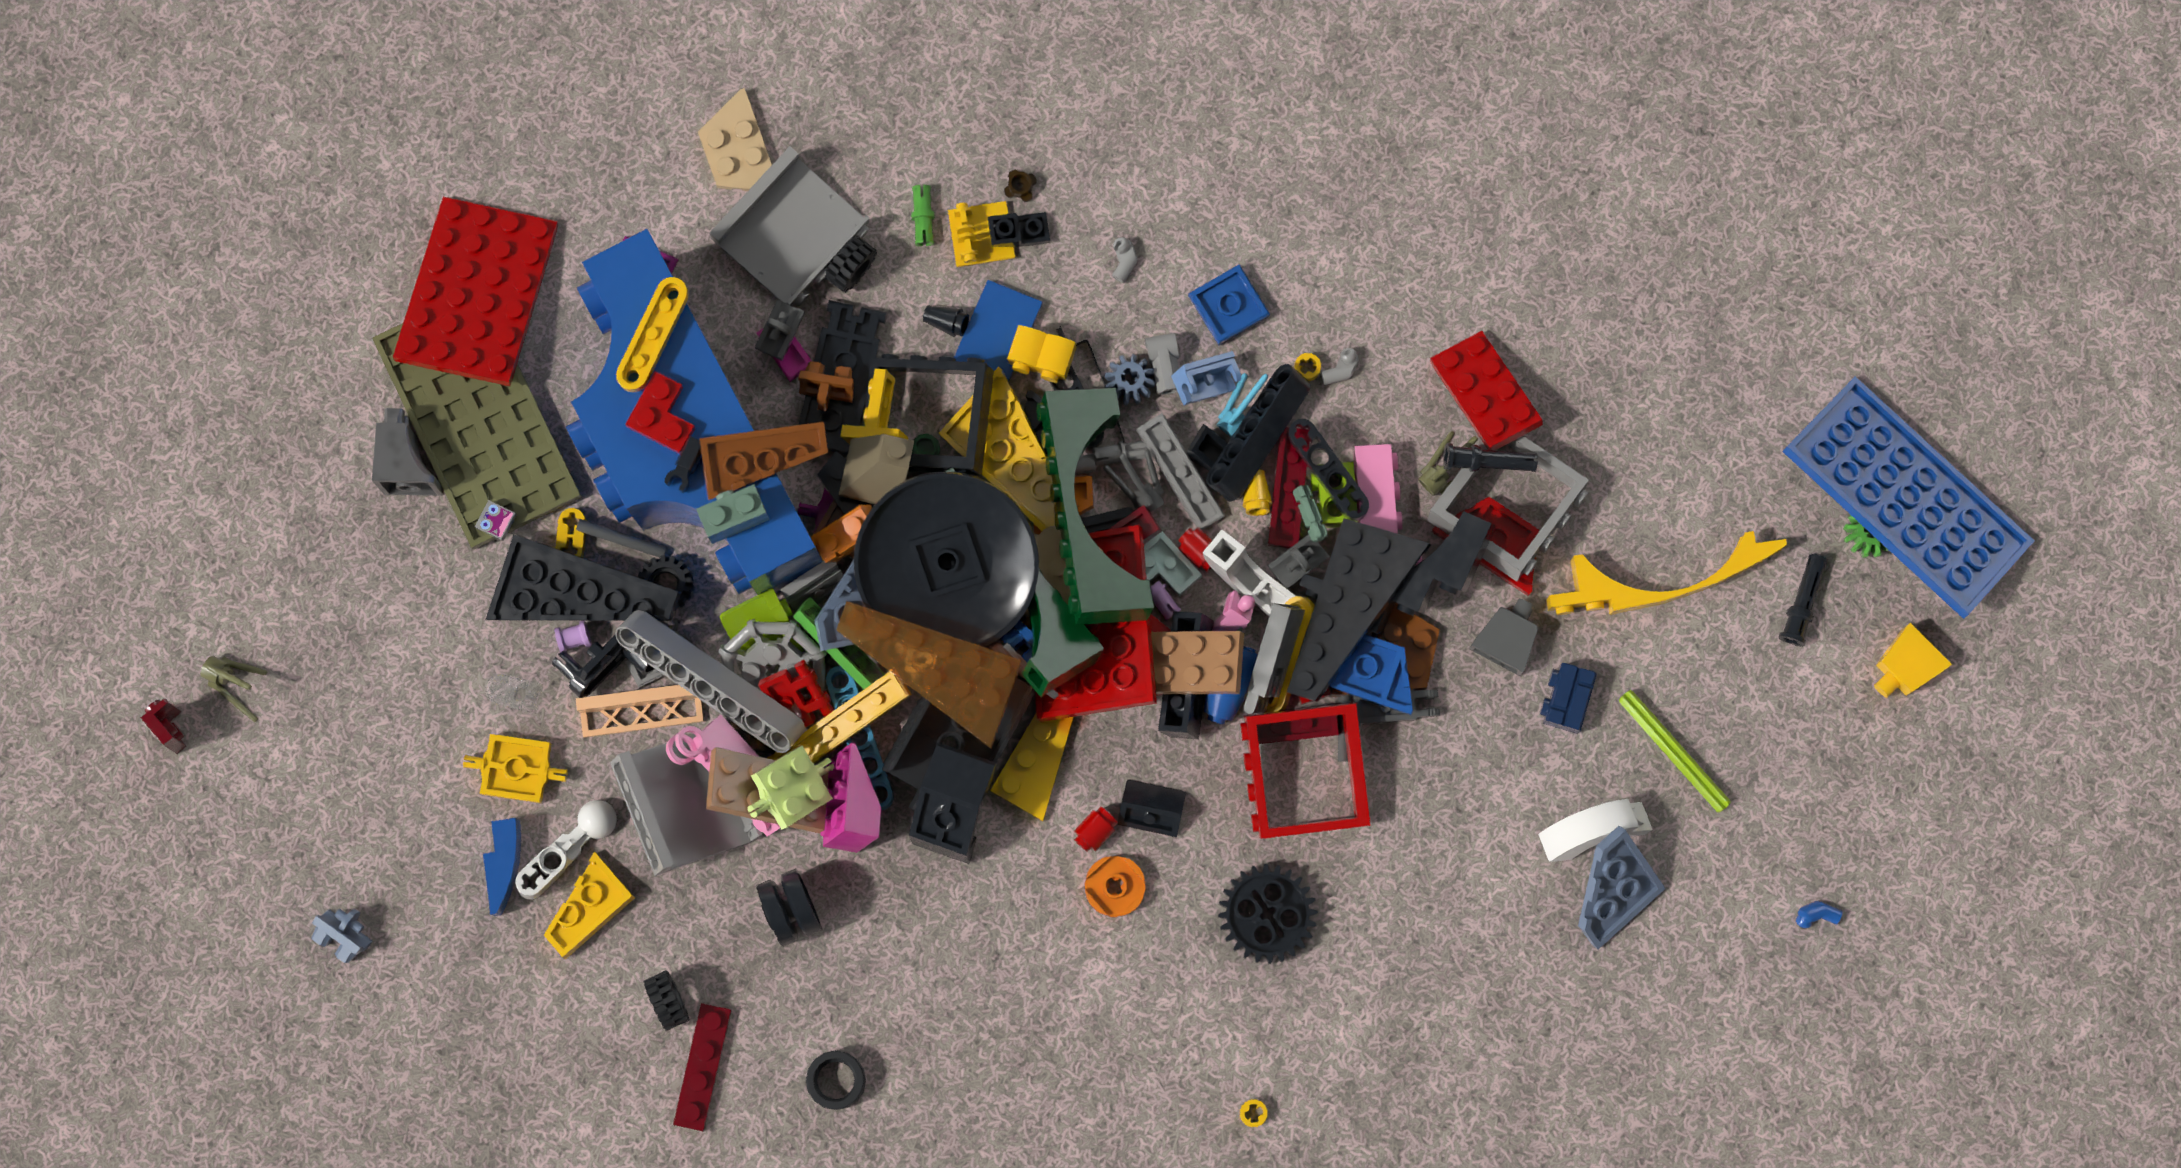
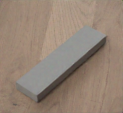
M1163 413L1136 429L1196 528L1199 527L1203 530L1225 516Z

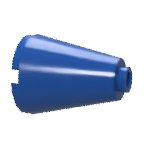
M1243 646L1240 694H1205L1203 711L1209 714L1208 720L1225 725L1226 720L1232 721L1248 695V686L1258 656L1255 653V649Z

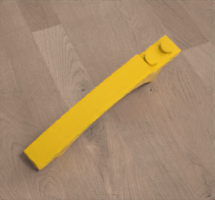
M1754 531L1745 532L1743 537H1740L1728 561L1716 573L1695 585L1662 592L1645 591L1623 585L1601 573L1583 554L1574 555L1570 562L1575 592L1549 595L1546 599L1548 611L1556 610V615H1567L1574 613V608L1586 606V611H1596L1604 609V604L1608 603L1609 614L1613 615L1662 605L1712 588L1762 563L1781 551L1787 545L1786 539L1756 543Z

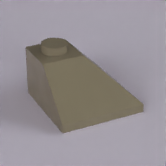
M886 434L851 439L839 496L876 504L888 491L906 480L914 441Z

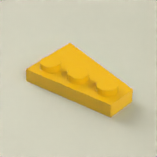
M595 851L589 860L590 864L582 876H579L574 884L575 888L568 900L562 904L544 933L545 938L565 960L635 899L632 893Z

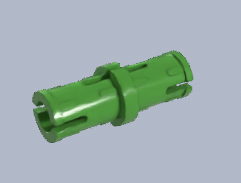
M915 185L912 187L914 211L911 213V218L915 221V246H923V234H925L926 246L934 245L932 220L935 219V214L931 210V186L923 185V197H921L920 185Z

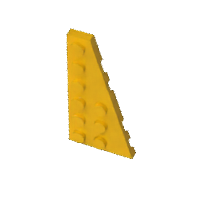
M998 367L993 375L982 475L994 486L1005 492L1019 506L1025 516L1043 531L1047 527L1055 526L1054 518L1055 512H1057L1056 502L1052 503L1050 498V486L1053 483L1051 475H1047L1046 458L1048 456L1003 370ZM973 395L938 433L963 457H966Z

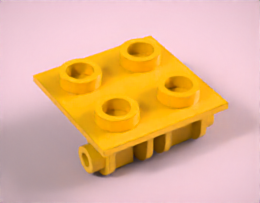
M1006 201L968 207V203L964 202L956 204V209L948 210L956 267L1015 258L1014 247H992L987 217L1008 214Z

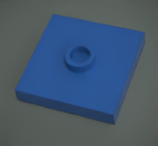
M1240 264L1188 293V297L1218 346L1270 317L1269 311Z

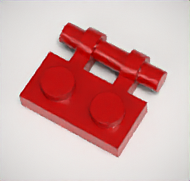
M801 660L794 665L799 674L798 676L792 678L786 668L761 679L758 686L763 693L797 715L803 721L804 726L807 727L815 722L816 717L813 711L819 709L822 715L826 717L834 709L830 704L831 698L827 691H822L818 684V676L814 669L809 668L805 660ZM807 687L812 697L805 700L799 689Z

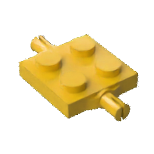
M490 734L488 748L483 758L465 755L464 760L470 762H463V768L480 769L482 776L481 795L542 804L544 787L548 779L566 782L567 777L560 775L568 776V769L550 767L549 758L552 746L550 742Z

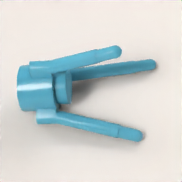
M1246 373L1242 374L1241 381L1237 383L1236 389L1233 391L1224 410L1218 416L1220 420L1216 424L1228 436H1233L1245 418V415L1242 413L1268 379L1267 374L1260 378L1239 407L1232 409L1248 377Z

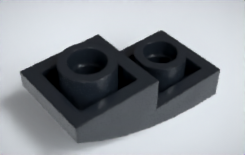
M1046 212L1017 216V213L987 217L992 247H1021L1050 243Z

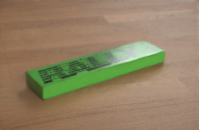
M809 597L803 602L793 617L819 643L814 620L822 609ZM857 644L826 650L863 689L885 675Z

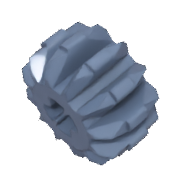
M1132 354L1131 362H1127L1125 356L1121 355L1119 357L1121 365L1115 362L1109 364L1113 372L1105 373V379L1111 381L1106 385V388H1116L1117 399L1122 395L1124 396V405L1129 404V397H1133L1134 402L1138 405L1141 403L1139 394L1149 398L1151 393L1147 388L1155 387V381L1150 379L1154 375V369H1145L1148 364L1146 359L1141 360L1137 364V355ZM1130 374L1132 378H1135V384L1130 385L1128 381H1125V375Z

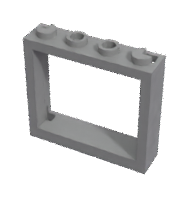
M1525 436L1507 445L1517 452L1537 453L1538 459H1534V461H1538V466L1569 486L1571 490L1519 560L1492 541L1489 542L1482 558L1515 581H1518L1523 573L1528 576L1538 562L1534 558L1540 550L1545 553L1555 539L1551 535L1557 528L1562 530L1572 516L1568 512L1574 505L1579 507L1589 493L1585 490L1589 479ZM1481 442L1479 445L1481 450H1488L1484 443ZM1462 468L1431 508L1427 521L1450 535L1459 519L1450 514L1449 511L1481 468L1476 472H1470L1468 468Z

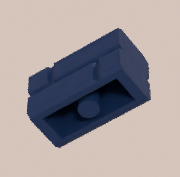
M1561 663L1558 670L1553 668L1548 681V686L1553 687L1550 699L1544 697L1539 714L1544 716L1542 724L1578 734L1582 729L1597 673L1567 663Z

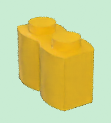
M1018 325L1007 360L1009 364L1013 365L1012 369L1019 373L1029 374L1030 371L1041 373L1040 377L1042 379L1057 383L1058 379L1066 381L1077 346L1076 342L1067 338Z

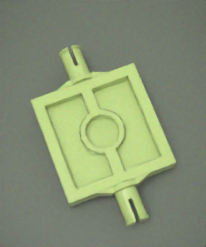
M797 747L751 775L759 790L761 799L749 805L748 812L755 810L750 815L756 818L767 810L775 817L781 830L787 828L833 799L821 776L832 771L834 764L823 768L832 762L829 758H826L819 764L814 765L804 747Z

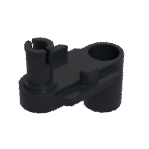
M615 635L604 646L598 641L593 643L587 650L592 659L584 667L578 664L566 650L558 654L566 662L565 665L557 657L552 661V665L570 680L569 689L579 698L590 695L625 658L644 675L649 674L655 669L619 644Z

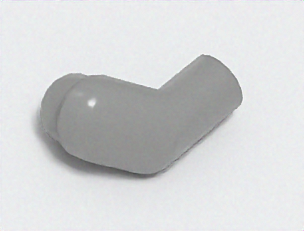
M1119 237L1113 244L1119 265L1113 272L1112 277L1124 284L1136 266L1138 258L1132 242L1124 237Z
M1345 348L1341 351V357L1335 368L1321 371L1324 386L1345 381L1352 377L1359 362L1357 353L1353 348Z

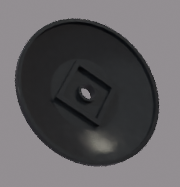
M935 472L916 476L888 491L876 502L866 516L859 531L854 551V574L858 592L866 609L876 623L888 634L905 645L936 654H951L953 649L958 651L957 654L974 651L1004 636L1017 624L1030 605L1039 573V554L1036 538L1028 519L1019 506L1005 492L993 484L978 477L957 472ZM943 553H951L956 558V564L951 568H945L940 565L939 556Z

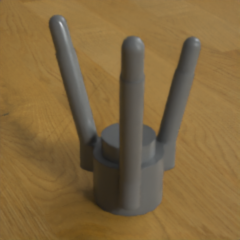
M1145 450L1144 454L1153 487L1150 483L1143 485L1125 454L1120 455L1121 461L1138 488L1134 491L1135 494L1108 465L1103 466L1104 471L1127 495L1135 509L1145 505L1152 512L1164 504L1161 495L1165 492L1159 483L1149 450Z

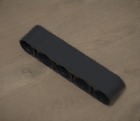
M1290 364L1281 365L1273 373L1207 475V484L1228 502L1237 500L1244 493L1310 391V382Z

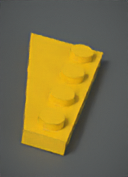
M1036 713L990 791L1043 822L1074 717L1040 722L1037 720Z

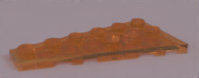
M847 601L836 629L837 632L991 749L1022 660Z

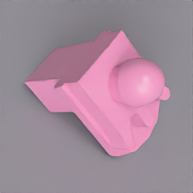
M1236 590L1230 592L1227 596L1223 613L1215 620L1212 631H1237L1240 627L1245 629L1251 620L1253 609L1256 606L1254 598L1250 595L1241 596Z

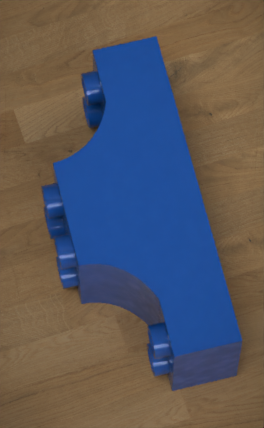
M645 229L582 262L591 280L578 286L577 290L602 334L612 330L611 344L606 363L596 381L581 396L571 401L579 420L567 425L566 429L583 459L585 458L592 471L602 466L605 467L607 472L593 479L607 508L610 512H613L619 523L633 517L643 531L668 523H685L704 528L696 509L717 499L708 500L702 458L694 474L690 473L688 477L690 481L689 488L683 494L679 491V487L682 484L681 478H675L670 486L664 483L667 473L675 470V462L680 454L627 428L625 425L646 386L638 392H628L618 383L616 372L657 286L665 278L673 277L648 229ZM671 291L668 298L676 299L679 292ZM686 303L654 371L683 386L670 413L693 424L696 429L691 437L697 440L705 437L754 431ZM631 373L628 381L635 382L639 374ZM777 473L733 490L735 493L755 485L770 519L725 538L729 545L715 551L724 572L738 594L751 588L755 590L757 595L771 588L778 594L781 592L780 589L823 562Z

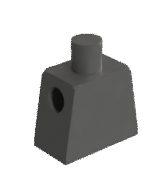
M1519 598L1512 612L1500 607L1473 641L1469 649L1521 676L1525 670L1538 630L1537 625L1528 621L1534 605Z

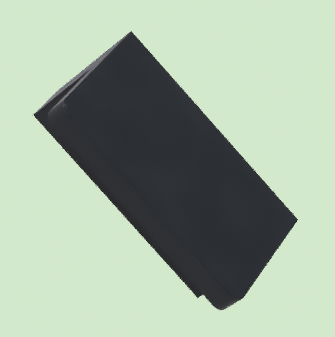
M1127 780L1117 825L1177 837L1186 792Z

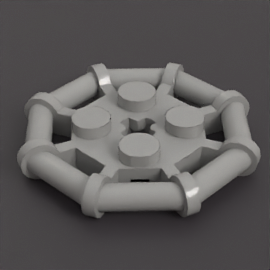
M755 619L747 621V625L727 644L720 646L721 664L734 672L733 659L742 661V674L738 676L760 691L759 681L775 674L768 671V663L772 666L779 664L778 671L787 668L791 677L794 678L799 675L794 665L801 660H805V662L813 661V669L818 676V684L822 691H827L828 689L825 683V656L827 651H820V646L796 625V621L756 622ZM763 634H784V637L777 638V641H772L769 638H764ZM751 637L755 639L756 643L747 651L739 649ZM791 637L806 651L801 652L790 642ZM808 690L802 694L805 700L812 697Z

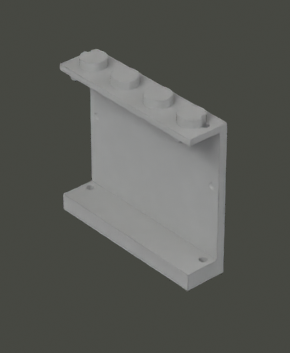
M789 146L709 234L710 239L776 298L790 306L794 304L800 306L810 295L807 291L814 282L817 285L823 282L829 264L834 261L833 258L835 255H838L839 250L845 247L846 242L851 241L852 237H856V235L863 238L870 228L866 225L869 223L870 217L867 215L863 217L799 160V154Z
M695 734L689 735L692 739L696 736ZM674 741L673 751L675 755L682 759L688 758L678 750L676 741ZM683 741L684 746L690 750L688 744ZM667 743L631 754L630 751L620 753L610 762L655 876L746 845L762 835V832L754 826L750 818L706 809L709 772L701 763L694 759L686 765H678L672 762L666 753Z

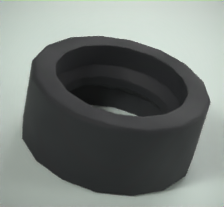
M836 1050L825 1052L815 1058L809 1066L806 1076L807 1090L814 1102L823 1108L833 1110L845 1109L856 1103L863 1094L866 1083L864 1068L858 1059L849 1053ZM828 1063H844L853 1072V1088L843 1098H829L819 1089V1073Z

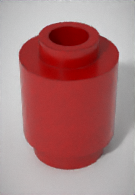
M1199 527L1194 531L1189 528L1179 538L1178 541L1181 545L1178 549L1199 569L1203 568L1208 572L1211 567L1205 560L1203 552L1213 540Z
M1100 806L1096 811L1092 810L1073 831L1077 835L1074 841L1086 852L1090 849L1096 852L1116 831L1114 827L1118 824V821Z

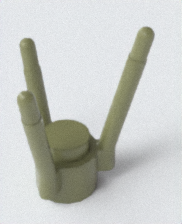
M1453 431L1448 433L1428 464L1420 471L1422 475L1418 478V481L1432 496H1435L1438 492L1442 495L1453 481L1446 482L1450 477L1446 473L1447 470L1444 469V466L1436 465L1434 467L1444 452L1446 443H1449L1453 438ZM1473 436L1462 447H1471V445L1477 442L1478 438Z
M210 656L203 664L200 676L208 680L209 687L217 690L245 716L256 722L258 718L222 687L221 684L226 685L230 681L250 690L252 686L234 676L231 667L260 675H267V670L232 661L225 656L222 659Z

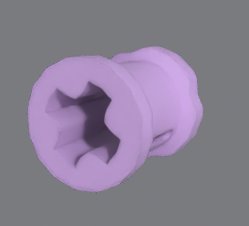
M580 621L579 625L565 629L560 627L554 629L560 652L582 645L586 647L591 646V639L585 621Z

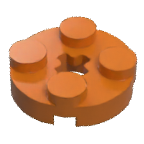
M1119 856L1104 857L1095 862L1087 872L1084 884L1086 898L1092 908L1098 913L1112 918L1126 916L1135 911L1143 901L1146 890L1144 875L1139 866L1129 858ZM1110 879H1113L1115 882L1120 879L1123 882L1121 885L1122 893L1119 895L1116 892L1108 893L1107 890L1110 886L1107 882Z

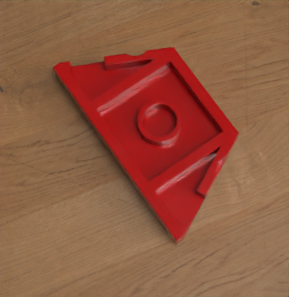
M1487 497L1476 503L1473 507L1463 510L1496 525L1490 541L1518 560L1540 531L1491 497ZM1463 511L1456 514L1455 517L1459 519ZM1436 526L1432 529V533L1443 540L1449 536ZM1483 558L1481 559L1480 565L1525 595H1530L1533 588L1534 569L1528 576L1523 573L1520 579L1515 581Z

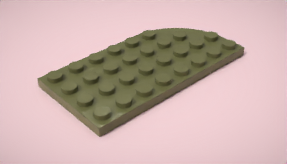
M403 323L372 337L473 550L497 539L475 528L488 500L517 514L508 531L510 533L582 498L518 363L511 386L509 387L394 361L393 354Z

